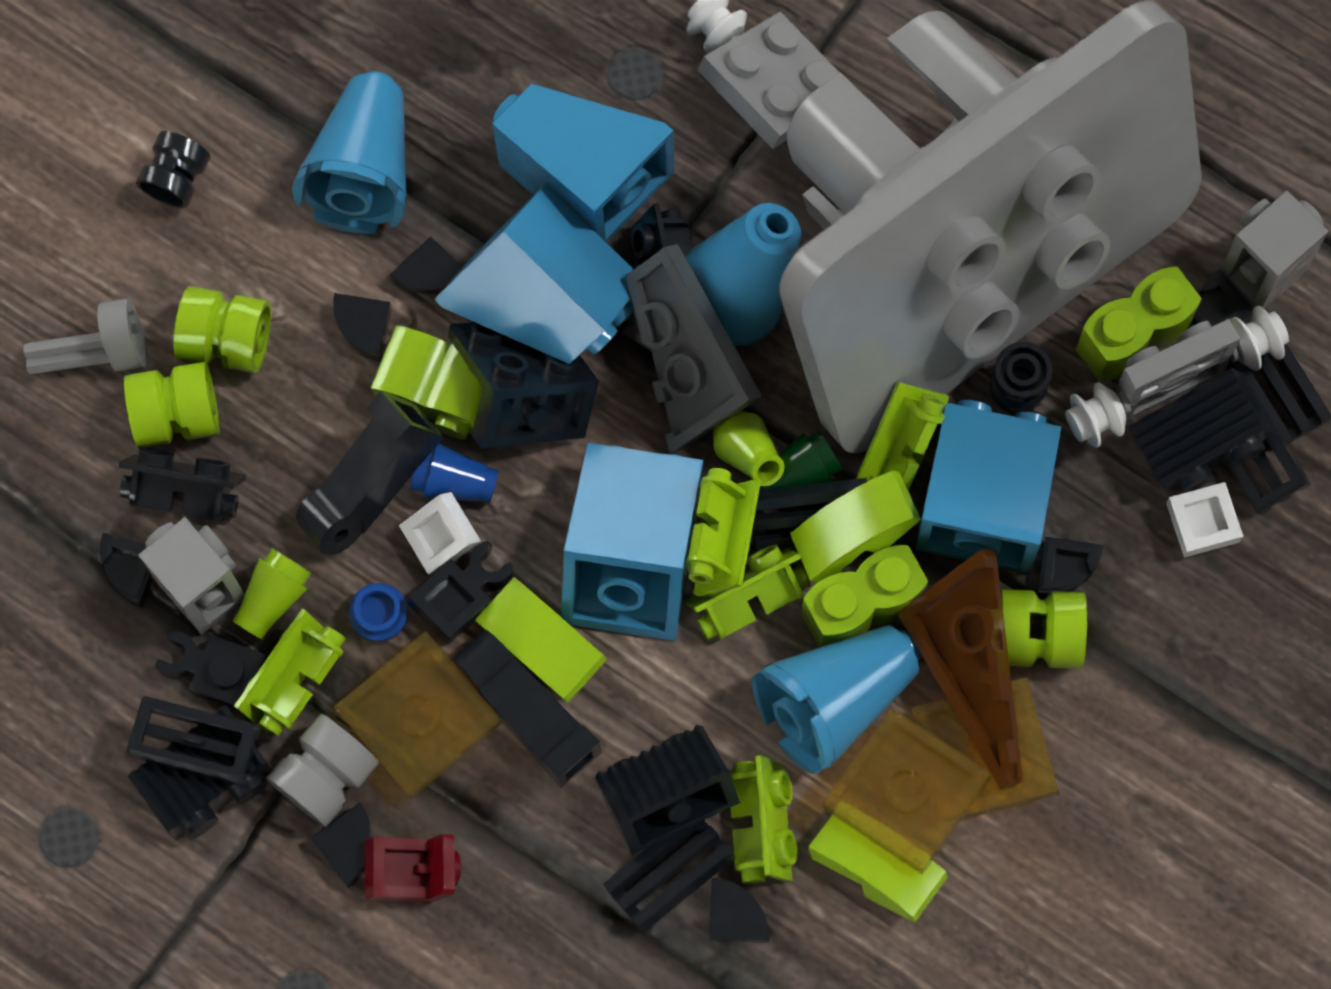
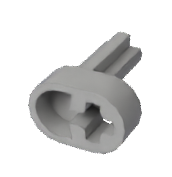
M124 298L100 302L97 309L99 328L97 333L24 344L23 353L26 357V369L29 375L110 363L116 372L145 368L147 365L146 339L132 300Z

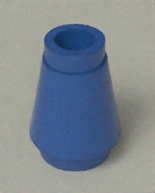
M438 443L412 475L409 489L422 492L423 499H434L439 494L452 492L456 501H482L490 503L496 485L498 470L489 468L481 462Z

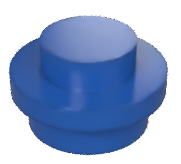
M373 583L363 587L354 595L349 607V618L354 630L361 637L372 642H384L393 639L404 629L408 620V606L404 596L395 587L384 583Z

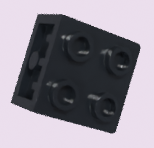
M476 322L457 323L449 326L448 338L482 385L472 436L480 448L585 438L599 380L580 355L568 364Z

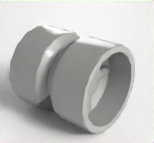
M320 714L299 738L304 753L302 755L289 754L287 758L283 757L266 779L300 810L326 828L343 808L342 804L346 801L342 789L344 787L359 789L380 763L352 735L327 716Z

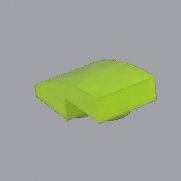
M890 471L837 498L803 522L790 535L801 556V561L810 581L818 583L828 576L840 573L865 550L876 553L890 547L917 524L921 518L901 474L896 471Z
M515 577L511 579L475 619L484 630L486 629L491 632L516 658L567 703L571 701L607 660L600 651Z
M843 802L808 847L813 860L861 884L866 898L913 923L917 921L948 878L947 872L915 846L879 822Z

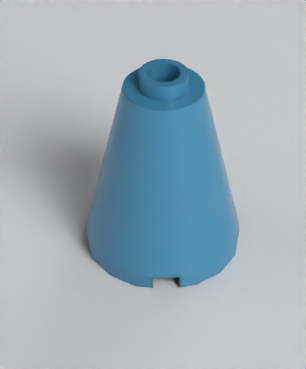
M369 71L350 79L295 175L292 186L294 202L299 208H301L302 201L313 208L314 214L312 219L322 225L342 232L374 234L378 224L391 222L390 229L398 226L404 217L407 204L404 94L401 87L385 73Z
M763 203L755 206L698 244L685 256L733 345L746 346L764 339L777 326L784 312L779 293L780 282L786 267L798 252L801 241V228L796 217L789 210L777 204Z
M888 625L764 666L759 673L753 676V696L766 726L776 720L786 737L777 742L785 754L800 768L811 774H817L825 768H830L919 674L918 661L921 659V653L908 632L904 630L898 631Z

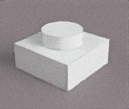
M1225 482L1169 497L1166 502L1184 558L1239 543L1243 538Z
M452 492L439 494L399 525L428 575L436 573L448 561L452 560L454 562L481 542Z

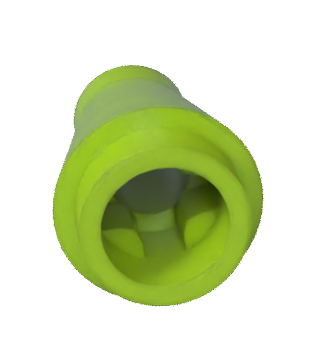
M739 411L714 428V451L722 461L753 480H760V486L772 485L781 478L784 472V462L777 454L761 417L753 413Z
M272 548L265 560L260 557L258 558L239 611L232 621L256 637L263 639L270 627L309 589L304 584L312 573Z

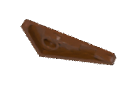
M980 549L897 614L1000 790L1012 789L1021 783L1023 776L997 557L992 549Z

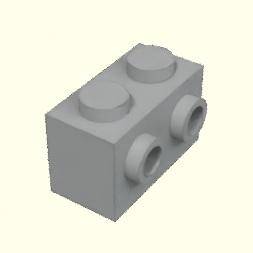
M1285 191L1272 204L1266 198L1262 199L1243 217L1240 223L1244 228L1232 240V246L1221 268L1222 273L1234 289L1253 308L1261 306L1265 309L1307 272L1328 233V230L1323 226L1324 222L1319 212L1310 203L1304 200L1297 201L1288 191Z
M186 517L175 525L172 522L164 524L148 537L145 542L146 549L138 554L158 585L201 635L239 605L245 594L232 574L237 565L228 555L229 551L207 525L197 531Z

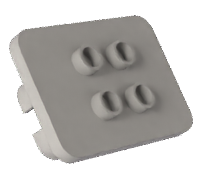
M1142 1L1127 7L1060 57L1051 58L1039 63L1019 78L1010 72L947 13L943 11H930L914 18L887 38L889 48L922 78L955 117L950 126L926 147L919 148L841 72L811 93L796 110L787 130V145L792 161L840 209L837 210L814 186L802 194L809 216L824 231L803 246L792 258L781 278L779 293L820 423L844 450L850 453H860L869 449L897 381L943 394L949 393L997 357L1003 349L1010 344H1014L1171 226L1190 206L1199 190L1202 174L1187 36L1185 28L1157 3Z

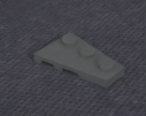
M678 244L664 247L626 275L642 344L651 348L658 380L652 382L657 403L664 402L671 432L665 434L670 454L685 449L762 396Z

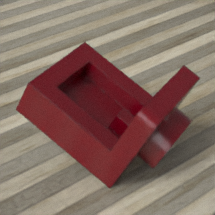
M440 834L431 839L373 836L365 840V900L433 903L454 894L455 886H457L461 876V858L459 853L455 851L454 835Z

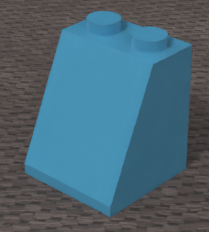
M532 83L520 96L512 94L507 97L498 107L493 117L492 127L499 166L533 195L546 183L606 243L675 172L673 129L661 121Z
M545 183L472 256L434 300L446 310L570 364L586 348L593 355L598 353L618 332L616 328L634 311L626 280V275L634 269Z
M960 400L957 405L947 403L944 409L945 418L940 427L915 550L966 561L980 549H992L997 557L998 568L1029 574L1041 544L1061 426L1049 424L1048 418L1032 412H1017L1015 416L992 412V408L989 405L979 401Z
M587 443L563 557L561 618L569 625L676 641L688 573L684 565L689 555L693 529L696 524L703 460L687 458L676 454H660L627 449L621 446Z

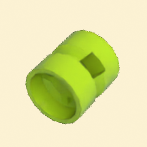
M188 286L183 293L176 316L173 339L174 356L179 360L195 363L206 361L207 364H211L217 357L221 358L224 368L257 373L262 366L269 342L272 318L270 301L244 295H235L230 302H227L222 291Z
M206 361L175 366L168 377H164L158 370L124 376L126 408L132 435L138 449L169 444L175 433H181L186 440L220 434L215 390Z
M1001 589L1009 666L1032 667L1038 658L1044 659L1049 668H1083L1087 639V602L1084 592L1051 591L1046 599L1042 600L1037 597L1033 590ZM1042 618L1041 640L1029 638L1030 619Z

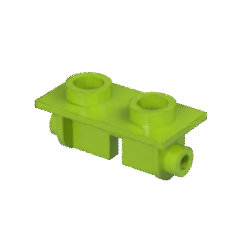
M897 381L856 479L867 478L868 482L887 472L896 471L901 474L909 492L936 427L944 421L945 415L943 411L949 396Z
M722 468L710 469L708 476L701 479V492L696 515L707 521V523L694 525L689 555L684 565L689 571L688 578L695 582L694 595L701 596L742 587L760 490V480L754 479L735 484L731 481V473Z
M778 545L765 547L747 558L748 567L745 568L742 587L701 596L693 595L685 599L686 605L695 612L704 611L705 615L696 619L704 637L709 640L717 635L721 640L756 621L748 604V600L757 597L764 613L767 615L803 597L802 590L811 586L809 578L801 565L794 569L790 566L793 562L801 559L800 554L790 548L780 550Z
M301 609L289 628L284 631L279 642L259 671L249 681L245 691L234 707L254 724H258L265 733L270 732L278 737L284 728L291 730L294 721L313 695L300 685L305 678L319 685L321 684L337 659L343 655L344 651L340 647L346 638L329 626L324 628L306 610Z
M762 755L755 756L756 762L734 763V774L730 776L740 803L731 807V817L736 820L751 817L753 819V827L732 830L734 855L736 857L735 872L741 873L743 884L766 882V876L785 882H793L792 865L797 860V843L788 825L787 805L791 804L793 797L789 774L784 770L783 763Z

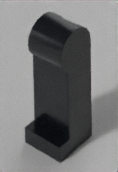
M380 391L367 408L373 419L320 489L309 494L300 504L296 514L297 524L323 554L335 555L349 548L361 534H364L443 439V435L414 403Z
M485 629L452 658L456 667L476 689V694L560 788L566 785L602 753L600 741L584 725L581 726L488 630Z

